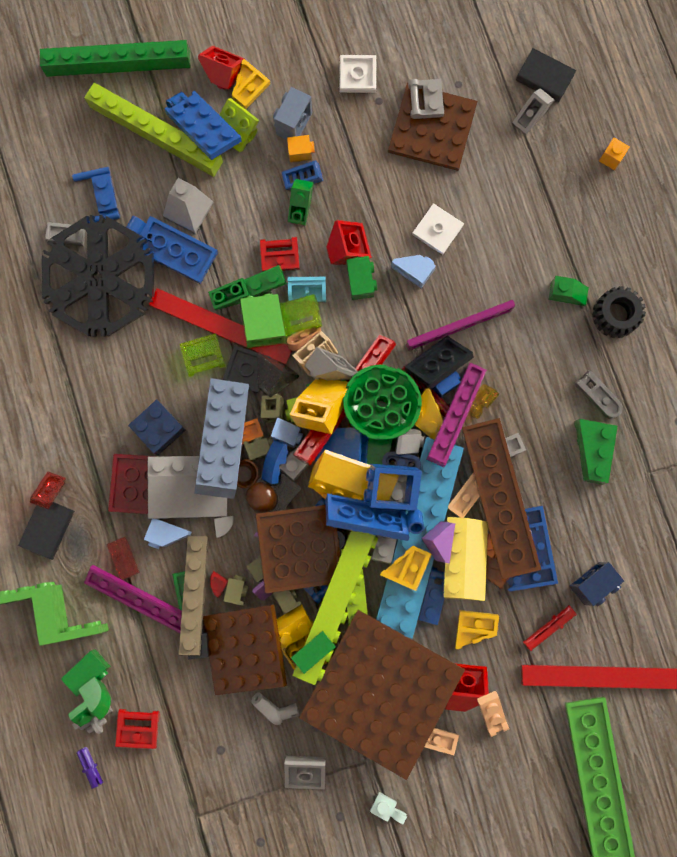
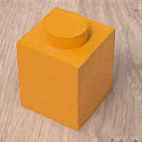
M309 135L287 137L290 162L312 160L311 153H315L314 141L310 142Z
M613 138L599 162L615 171L630 146Z

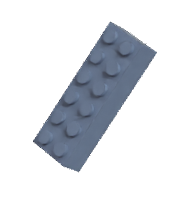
M210 379L194 494L234 499L237 489L249 384Z

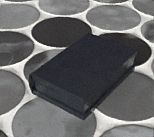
M532 48L516 77V81L535 91L541 88L554 101L559 103L577 70Z
M40 497L18 546L53 560L75 511Z

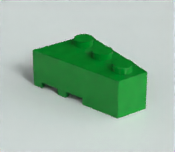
M584 419L574 421L578 438L577 444L579 445L583 480L601 485L609 483L618 426Z

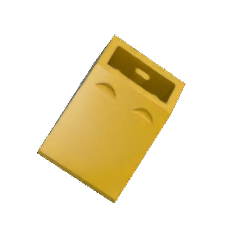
M322 378L319 380L315 379L296 399L290 416L298 427L332 434L343 409V397L348 389L346 388L348 382L341 380L327 381Z
M302 604L277 619L281 649L294 670L296 664L291 657L304 647L313 626V622Z

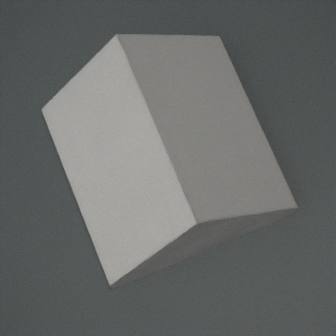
M286 755L284 763L285 788L325 789L326 757Z

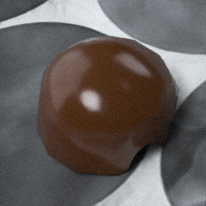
M242 459L239 464L237 487L249 488L258 480L259 470L251 460Z
M257 482L247 490L246 500L254 511L266 513L275 507L277 493L268 483Z

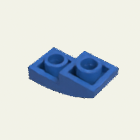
M278 440L273 441L265 458L262 480L270 484L278 483L280 475L279 464H286L288 455L287 444Z

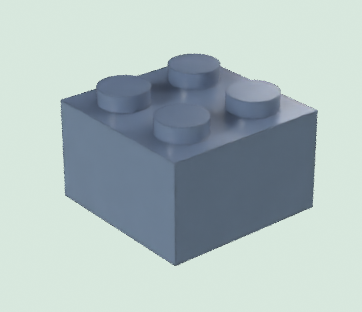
M293 87L290 88L288 93L285 92L281 107L277 108L273 115L276 135L286 140L287 137L301 136L312 115V99L310 95Z

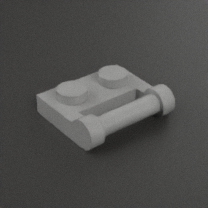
M441 79L409 80L408 88L411 91L412 103L411 118L443 117L444 106ZM418 89H423L424 110L419 109Z

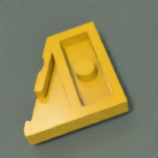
M412 546L404 555L396 559L391 566L383 570L380 575L417 591L432 554Z

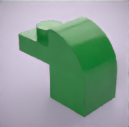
M94 677L78 689L84 702L68 714L70 720L80 727L89 723L95 716L102 720L111 705V697L106 686Z

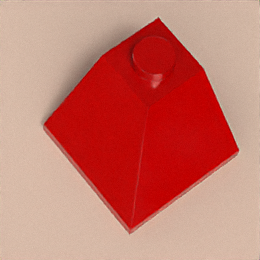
M215 46L209 47L198 55V59L210 82L224 90L229 89L235 84L237 76L240 74L242 60L245 59Z
M336 220L326 246L330 263L333 265H346V259L369 256V259L372 258L363 223Z
M456 664L464 668L465 671L445 710L466 712L479 706L477 699L489 694L488 672L485 666Z

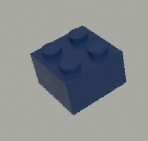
M157 399L128 425L157 456L186 431Z
M598 562L569 587L584 605L599 606L606 601L605 597L609 593L614 594L621 589L620 584L624 580L609 562Z

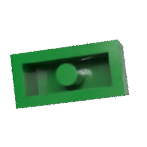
M369 256L346 259L352 300L374 297V293L377 291V282L372 279V273H375L374 263L370 262Z
M94 649L85 655L61 680L77 697L81 695L78 690L94 677L101 681L108 675L107 670L111 666Z

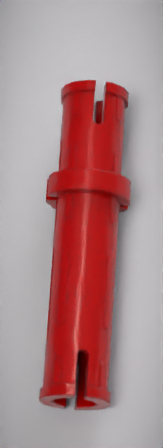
M568 605L559 614L553 615L549 622L524 640L523 643L530 651H533L534 648L559 628L563 629V625L577 615L576 612Z

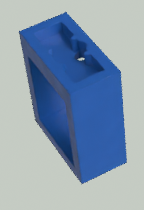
M370 464V469L366 473L368 487L364 491L365 503L372 508L417 511L422 471L416 467ZM380 473L407 475L404 502L376 500Z

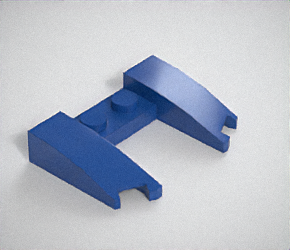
M543 506L525 509L541 570L510 577L507 581L511 586L508 589L509 592L558 584Z

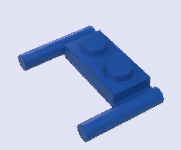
M109 167L73 174L74 182L92 179L100 215L104 217L106 215L113 220L120 219ZM95 216V222H98L100 218Z

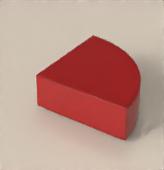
M213 571L210 577V585L214 595L219 598L227 587L228 580Z

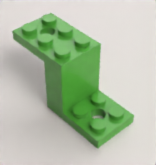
M55 582L36 584L37 588L35 586L17 588V592L16 590L0 592V605L32 599L39 646L109 631L108 624H101V620L84 624V628H82V625L68 627L62 585H55Z

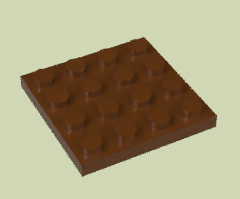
M407 83L388 153L459 171L478 101L442 92L443 117L413 119L410 113L412 110L411 91ZM418 89L419 109L424 110L423 89Z
M326 505L255 514L265 594L330 584L341 555L337 528L326 525Z
M274 604L203 616L205 633L208 632L209 659L215 695L287 686Z

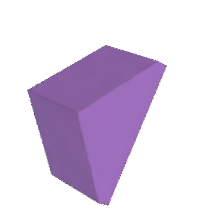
M441 521L422 538L436 561L450 563L455 523Z

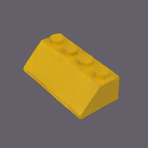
M324 450L312 467L308 487L313 488L317 492L364 501V491L368 487L366 473L370 469V465ZM380 473L376 500L389 501L399 475Z

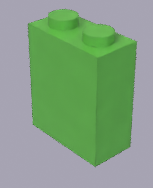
M268 293L259 297L247 296L240 299L247 348L285 343V332L278 294Z

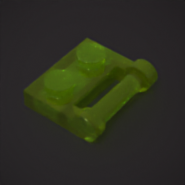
M312 294L280 304L286 337L298 331L322 327L316 295ZM313 316V320L290 325L291 321Z
M216 333L179 344L189 377L194 376L195 373L215 367H226ZM216 354V360L195 366L191 364V361Z

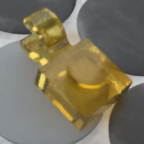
M486 384L479 388L469 410L474 418L479 419L481 417L483 407L487 409L498 397V391Z

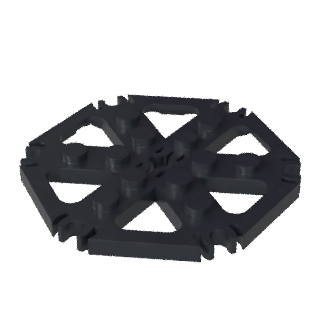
M93 215L80 219L50 238L56 241V244L48 241V244L52 246V251L43 250V253L48 255L49 258L42 255V299H45V304L53 303V307L49 309V312H56L52 315L90 337H96L97 330L101 331L102 337L110 336L145 315L139 309L148 311L144 307V302L146 300L153 302L150 297H147V294L154 297V253H151L153 250L151 248L143 250V245L147 243V240L142 239L145 237L106 215L105 217L99 215L100 219L98 222H95V216ZM113 228L129 238V244L108 257V230ZM81 229L87 232V259L67 248L64 244L66 238ZM142 262L144 264L145 284L142 288H137L118 277L138 263ZM53 264H58L78 277L57 290H53L50 286V267ZM97 271L99 272V274H102V278H99L98 282L97 279L94 278V275L97 274ZM109 294L130 306V312L114 323L109 322ZM88 295L87 322L81 323L66 314L65 309Z

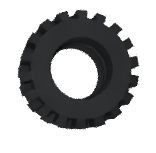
M623 286L607 290L593 307L595 311L592 313V317H596L593 322L595 325H599L597 329L599 331L603 330V334L606 336L611 334V338L616 336L622 338L632 333L642 324L643 317L646 314L643 311L646 308L645 304L641 303L643 301L642 297L638 298L636 296L638 293L636 291L632 293L631 288L628 287L625 290ZM611 304H619L625 308L627 312L626 321L616 320L610 312Z

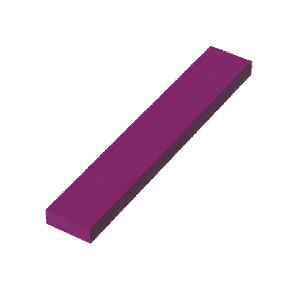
M512 299L409 339L406 342L407 349L409 351L511 312L515 307V303Z
M469 362L426 460L441 467L446 466L485 376L486 369Z
M94 565L90 567L84 584L178 633L181 632V610Z

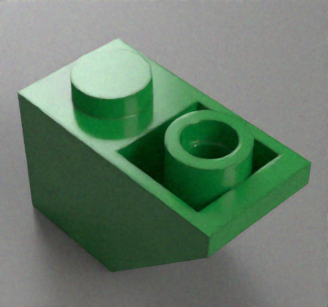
M295 179L291 188L288 222L306 226L314 182Z

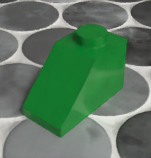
M555 276L551 281L548 300L586 306L589 287L573 278Z

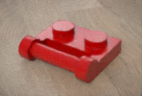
M297 237L286 240H260L262 272L278 265L282 271L300 270ZM292 247V250L267 252L268 248Z
M119 709L115 747L156 749L160 712L126 711V709ZM125 719L151 721V727L125 725Z

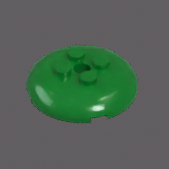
M372 365L357 372L347 384L346 388L348 389L343 397L344 412L350 424L362 435L376 440H391L406 434L417 422L422 406L421 394L415 381L403 370L386 365ZM383 401L387 406L380 407L377 405V402Z

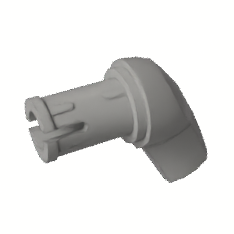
M257 692L252 697L251 703L274 725H281L283 720L300 716L296 703L279 708L260 692Z

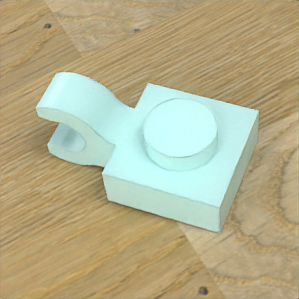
M380 792L378 793L370 809L371 813L387 822L391 816L401 824H404L407 818L406 813L395 808L397 801Z

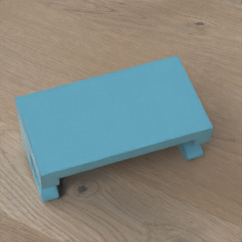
M288 277L289 302H326V277Z

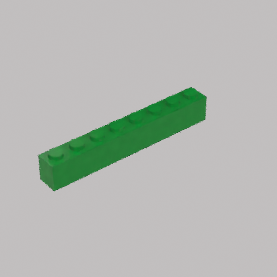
M187 40L40 49V67L46 77L191 68L190 50Z

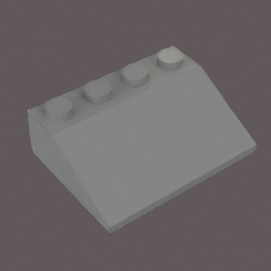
M199 456L148 457V519L227 517V498L194 494Z

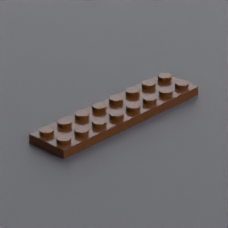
M500 418L462 427L501 578L506 579L541 570Z

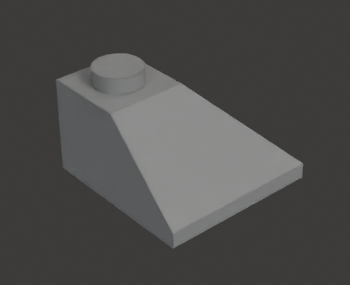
M178 178L169 192L163 217L196 234L214 202L195 186Z
M316 347L305 364V367L310 371L309 374L317 380L320 378L327 381L350 380L358 372L342 356Z

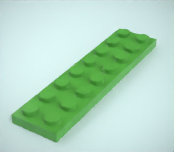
M597 697L566 702L565 708L592 857H635L606 698Z

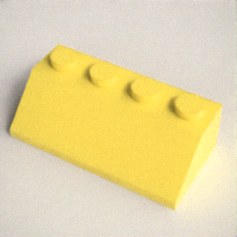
M447 517V522L455 523L450 563H445L444 598L485 601L487 522L470 518Z

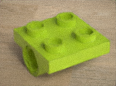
M229 98L219 115L241 136L242 142L233 146V148L238 152H243L246 144L250 143L257 134L258 129L256 126L259 119Z

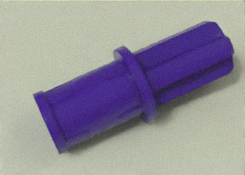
M81 748L76 754L83 767L82 773L86 774L91 789L98 787V784L101 785L103 780L96 768L97 763H94L88 748Z

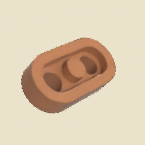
M310 325L291 335L287 339L288 348L297 352L322 331L319 325Z

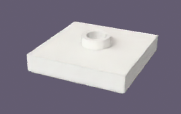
M340 55V92L376 93V55Z
M433 203L412 235L443 255L464 226V223Z

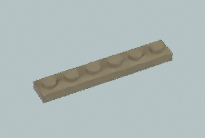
M188 536L179 645L180 656H200L208 548L207 536Z

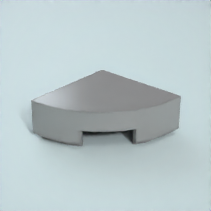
M234 516L214 519L216 538H220L230 531L234 523Z

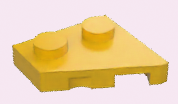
M243 59L240 74L237 76V83L232 92V98L243 108L247 109L270 85V80Z
M427 388L421 395L422 406L415 425L431 439H435L444 418L441 416L431 389Z
M459 610L455 649H461L462 646L471 643L475 644L481 642L482 639L497 636L499 615Z

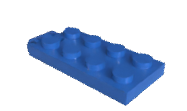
M195 91L188 98L183 92H179L166 100L167 107L164 108L166 115L211 160L242 142L241 136Z
M132 216L126 226L145 237L142 239L147 240V243L143 245V250L151 248L153 250L151 253H154V261L199 284L202 283L218 254L217 249L151 216L148 218L147 223L136 216Z
M327 493L325 499L327 526L408 541L410 538L409 532L419 534L424 530L422 512L418 509L417 511L410 510L406 514V510L372 508L365 503L366 501Z

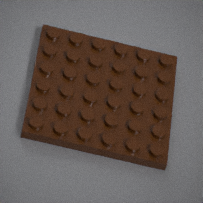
M358 609L327 665L321 682H318L299 718L407 780L465 669Z

